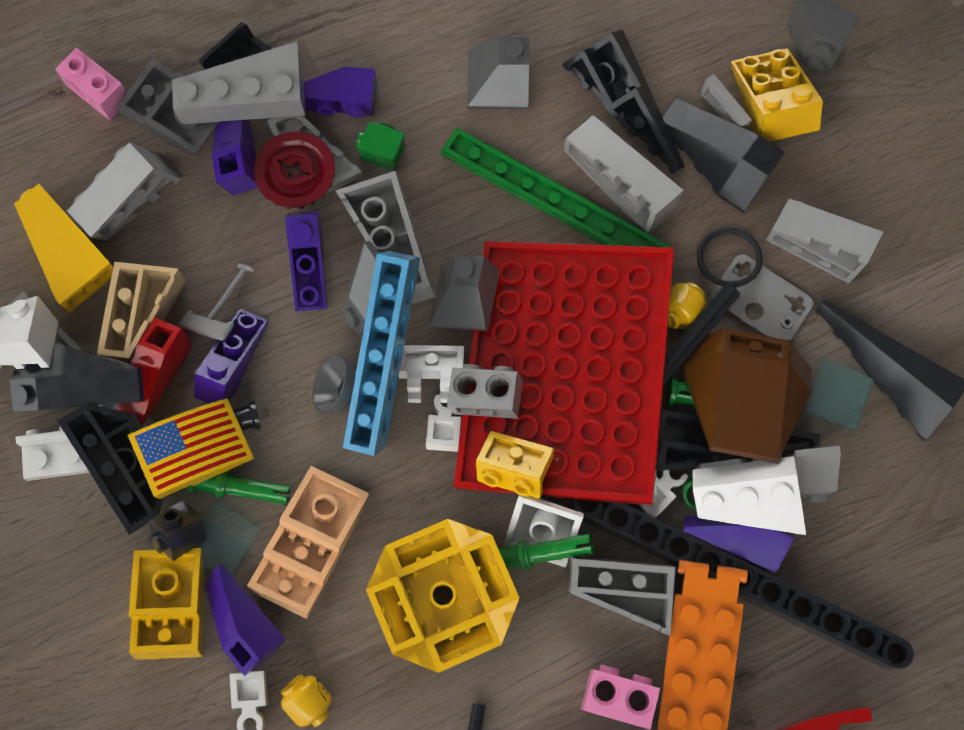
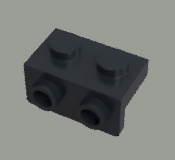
M241 22L199 59V63L206 70L271 50L272 48L256 38L247 24Z

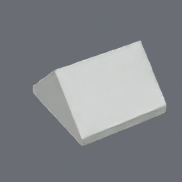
M519 495L503 547L517 545L520 540L529 541L530 544L577 536L584 513L542 499ZM569 558L547 562L566 568Z

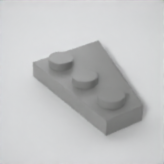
M304 116L276 117L267 121L274 137L285 132L300 131L318 137L328 146L335 162V177L332 182V188H329L326 194L363 177V172L355 164L353 165L347 160L336 146L331 145ZM300 165L290 168L293 175H304L300 170Z

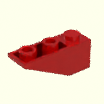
M155 317L153 318L137 343L130 363L131 365L141 367L145 401L118 403L115 410L136 415L141 425H144L192 348L182 328Z

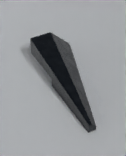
M623 30L611 32L590 48L583 49L562 64L567 71H571L582 82L581 85L586 90H591L603 102L601 105L633 136H638L649 147L647 150L652 155H657L670 168L668 171L671 174L685 167Z
M823 299L815 312L821 315L831 326L833 334L837 339H841L852 352L851 356L880 391L886 393L898 407L900 415L903 418H907L918 431L917 435L923 441L927 440L960 399L964 392V379Z
M661 410L656 471L746 458L711 451L697 415ZM793 430L784 451L820 445L821 434Z

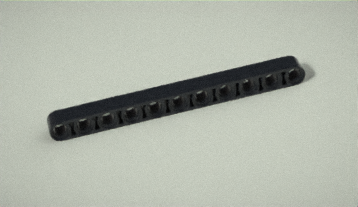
M573 499L572 510L584 513L582 521L673 566L678 567L679 560L700 563L702 555L706 554L710 555L715 561V569L713 572L708 573V577L715 578L717 565L748 570L747 582L743 587H739V598L873 664L889 670L906 668L913 661V647L905 639L626 503L595 501L596 509L593 512H585L579 506V499ZM612 511L621 512L626 519L625 525L622 527L612 525L609 521V513ZM647 525L653 528L656 535L653 542L644 541L640 537L639 529L641 526ZM672 540H679L684 544L685 554L683 557L675 556L670 551V542ZM765 584L771 585L776 591V598L773 602H769L763 597L762 589ZM796 599L802 600L806 605L807 611L804 617H799L794 612L793 604ZM828 614L834 616L837 620L835 632H830L825 626L824 621ZM860 629L866 632L868 636V644L864 648L856 641V634ZM890 645H894L899 651V659L895 663L888 657L887 652Z

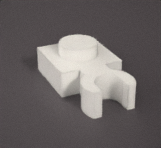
M436 395L434 398V408L438 415H429L426 450L458 452L461 417L454 416L455 414L449 407L442 406L440 395Z
M670 470L662 471V478L659 480L656 477L654 505H635L642 512L656 518L677 497L670 489L683 485L688 475L684 474L680 479L674 480L670 477Z
M266 670L251 671L245 676L241 672L231 673V708H242V714L237 720V730H246L245 723L248 718H253L256 721L257 730H263L265 719L259 712L258 706L268 705Z

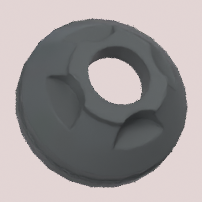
M333 355L320 367L314 381L312 393L313 403L318 411L335 414L350 405L356 370L350 360L340 355Z

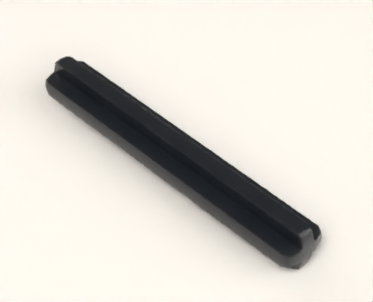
M725 284L667 352L664 386L740 297V292L733 285Z

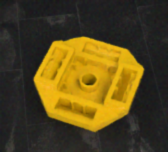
M445 519L385 545L366 588L391 653L437 673L501 646L519 601V595L492 534L450 519ZM439 587H448L453 592V598L450 603L439 605L434 601V592Z

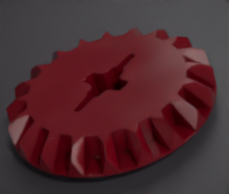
M291 131L271 138L262 146L254 162L253 174L256 185L266 200H270L276 206H283L287 209L297 207L303 209L304 206L314 205L318 199L324 198L328 189L332 188V182L335 177V162L330 149L321 139L306 132ZM296 165H300V170L304 175L295 174L293 178L290 177V172L286 168H295Z

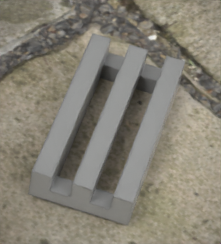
M715 74L705 79L701 96L718 117L747 129L752 119Z

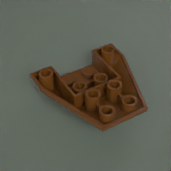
M727 328L707 335L683 363L682 372L710 450L778 463L812 392L810 366L789 340Z

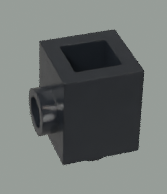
M183 500L149 520L152 533L149 539L152 546L158 553L164 552L173 561L207 540L202 516Z

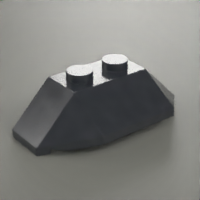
M86 403L57 420L129 535L148 524L150 519L160 514L164 497L158 499L153 496L128 437L129 434L143 428L136 415Z

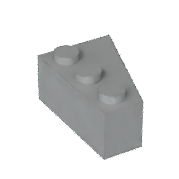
M788 199L766 241L849 284L867 265L884 232L809 206L804 202Z

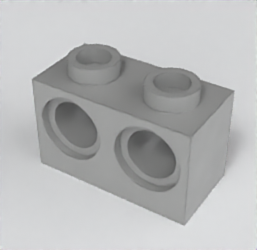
M464 364L463 368L452 367L447 406L454 414L518 419L523 381L518 372L506 366H497L495 370H485L481 366L474 364ZM468 384H477L473 393L469 395L463 394V390ZM503 385L509 386L506 395L502 397L495 396L497 388Z

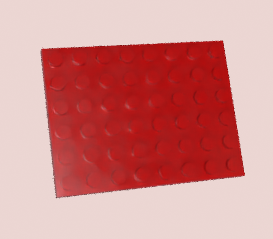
M484 242L483 256L500 272L488 331L473 330L469 364L481 366L485 370H495L497 366L513 368L514 371L518 372L523 384L518 419L462 415L453 485L456 490L517 494L500 487H490L477 480L476 459L490 431L554 448V457L542 481V497L654 505L675 255L674 248ZM468 384L465 395L473 393L477 384ZM503 385L497 388L495 396L502 397L506 395L509 386Z

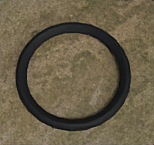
M723 228L712 231L704 237L697 249L696 258L702 274L714 284L722 287L725 284L741 287L750 283L760 273L763 265L762 250L757 241L746 232L738 229ZM730 234L742 237L748 241L756 254V265L751 274L738 281H725L711 274L704 264L703 252L705 246L713 238Z

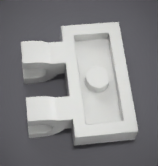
M404 345L399 378L407 379L408 403H421V379H440V403L448 402L452 367L463 368L464 346Z

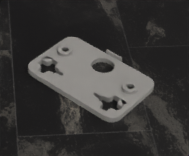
M738 255L721 279L725 281H738L746 278L748 275H744L743 278L737 275L739 270L735 266L737 264L742 266L746 262L750 265L749 271L752 272L756 261L747 255ZM762 265L760 273L754 280L741 287H735L740 292V297L727 312L738 318V321L750 329L753 328L764 336L790 341L812 309L813 300L809 295ZM715 286L711 293V299L717 295L722 286ZM784 296L796 300L798 297L802 298V305L805 307V310L798 309L796 312H793L790 309L792 304ZM749 304L759 305L762 309V317L758 320L749 319L745 314V307ZM785 320H788L790 325H786Z

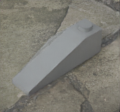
M840 446L795 450V454L785 456H794L801 499L807 498V503H820L828 501L827 496L837 492L841 456ZM739 458L700 464L696 469L746 463V459ZM752 459V462L762 460Z

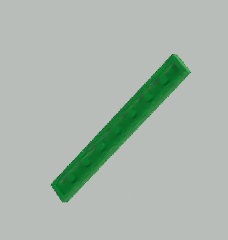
M458 127L455 128L441 150V156L600 245L670 247L669 244Z

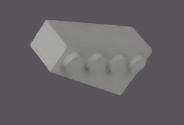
M593 115L566 137L564 151L640 229L651 234L675 213L684 190L616 135L605 122L598 120Z
M396 171L335 190L365 241L370 240L378 253L393 251L420 257L412 304L436 297L405 192Z

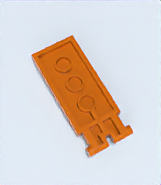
M679 560L677 573L684 574L681 594L674 593L671 636L668 638L657 730H728L744 604L737 602L739 584L747 582L748 570L717 565L716 576L711 578L708 577L709 564Z

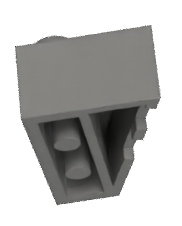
M129 142L116 152L114 160L105 169L96 174L94 182L86 191L76 196L74 204L67 212L91 238L107 241L137 217L134 211L148 199L151 203H154L160 198L157 194L160 189L170 181L177 184L182 178L159 153Z
M589 557L570 558L568 590L571 594L671 636L675 579L674 566L661 563Z

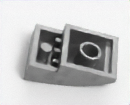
M152 58L117 105L118 112L159 139L196 156L219 122L181 124L173 110L172 80L185 75L179 71L174 73Z

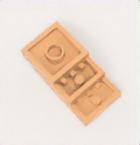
M310 466L282 514L280 525L264 550V557L249 581L247 590L307 619L356 525L369 497V493Z

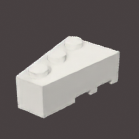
M38 296L26 300H18L13 304L0 308V369L2 365H13L16 369H25L27 364H38L41 368H50L59 322Z
M794 456L780 458L778 463L762 460L693 470V493L698 518L806 535Z

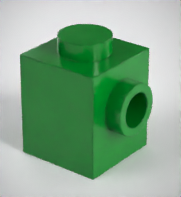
M369 121L366 131L361 130L356 142V148L359 150L361 161L390 171H396L406 146L404 133L383 122L376 124Z

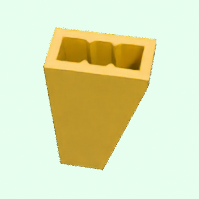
M40 184L26 190L20 196V199L14 203L55 300L68 313L72 312L111 280L113 271L111 263Z

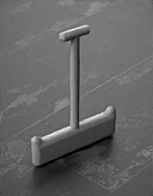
M239 263L237 267L241 269L209 316H199L193 314L192 310H188L178 326L186 331L220 341L225 340L232 330L234 322L224 323L214 320V318L247 271L253 272L255 268Z

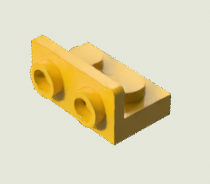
M490 431L476 459L477 480L490 487H500L516 492L521 496H531L539 499L542 494V481L554 457V448Z

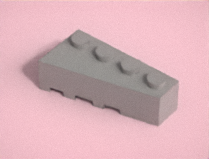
M298 42L173 79V110L181 124L305 115L303 58Z

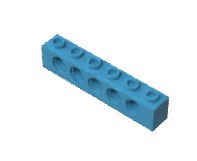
M393 251L377 253L344 437V449L374 456L386 447L420 257Z

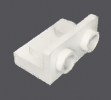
M59 427V431L47 432L45 429H32L26 431V435L16 437V444L22 447L23 479L27 481L89 473L61 427Z

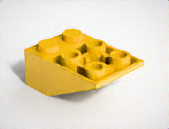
M788 48L731 61V68L746 113L752 119L750 126L755 134L772 142L820 130L823 100Z

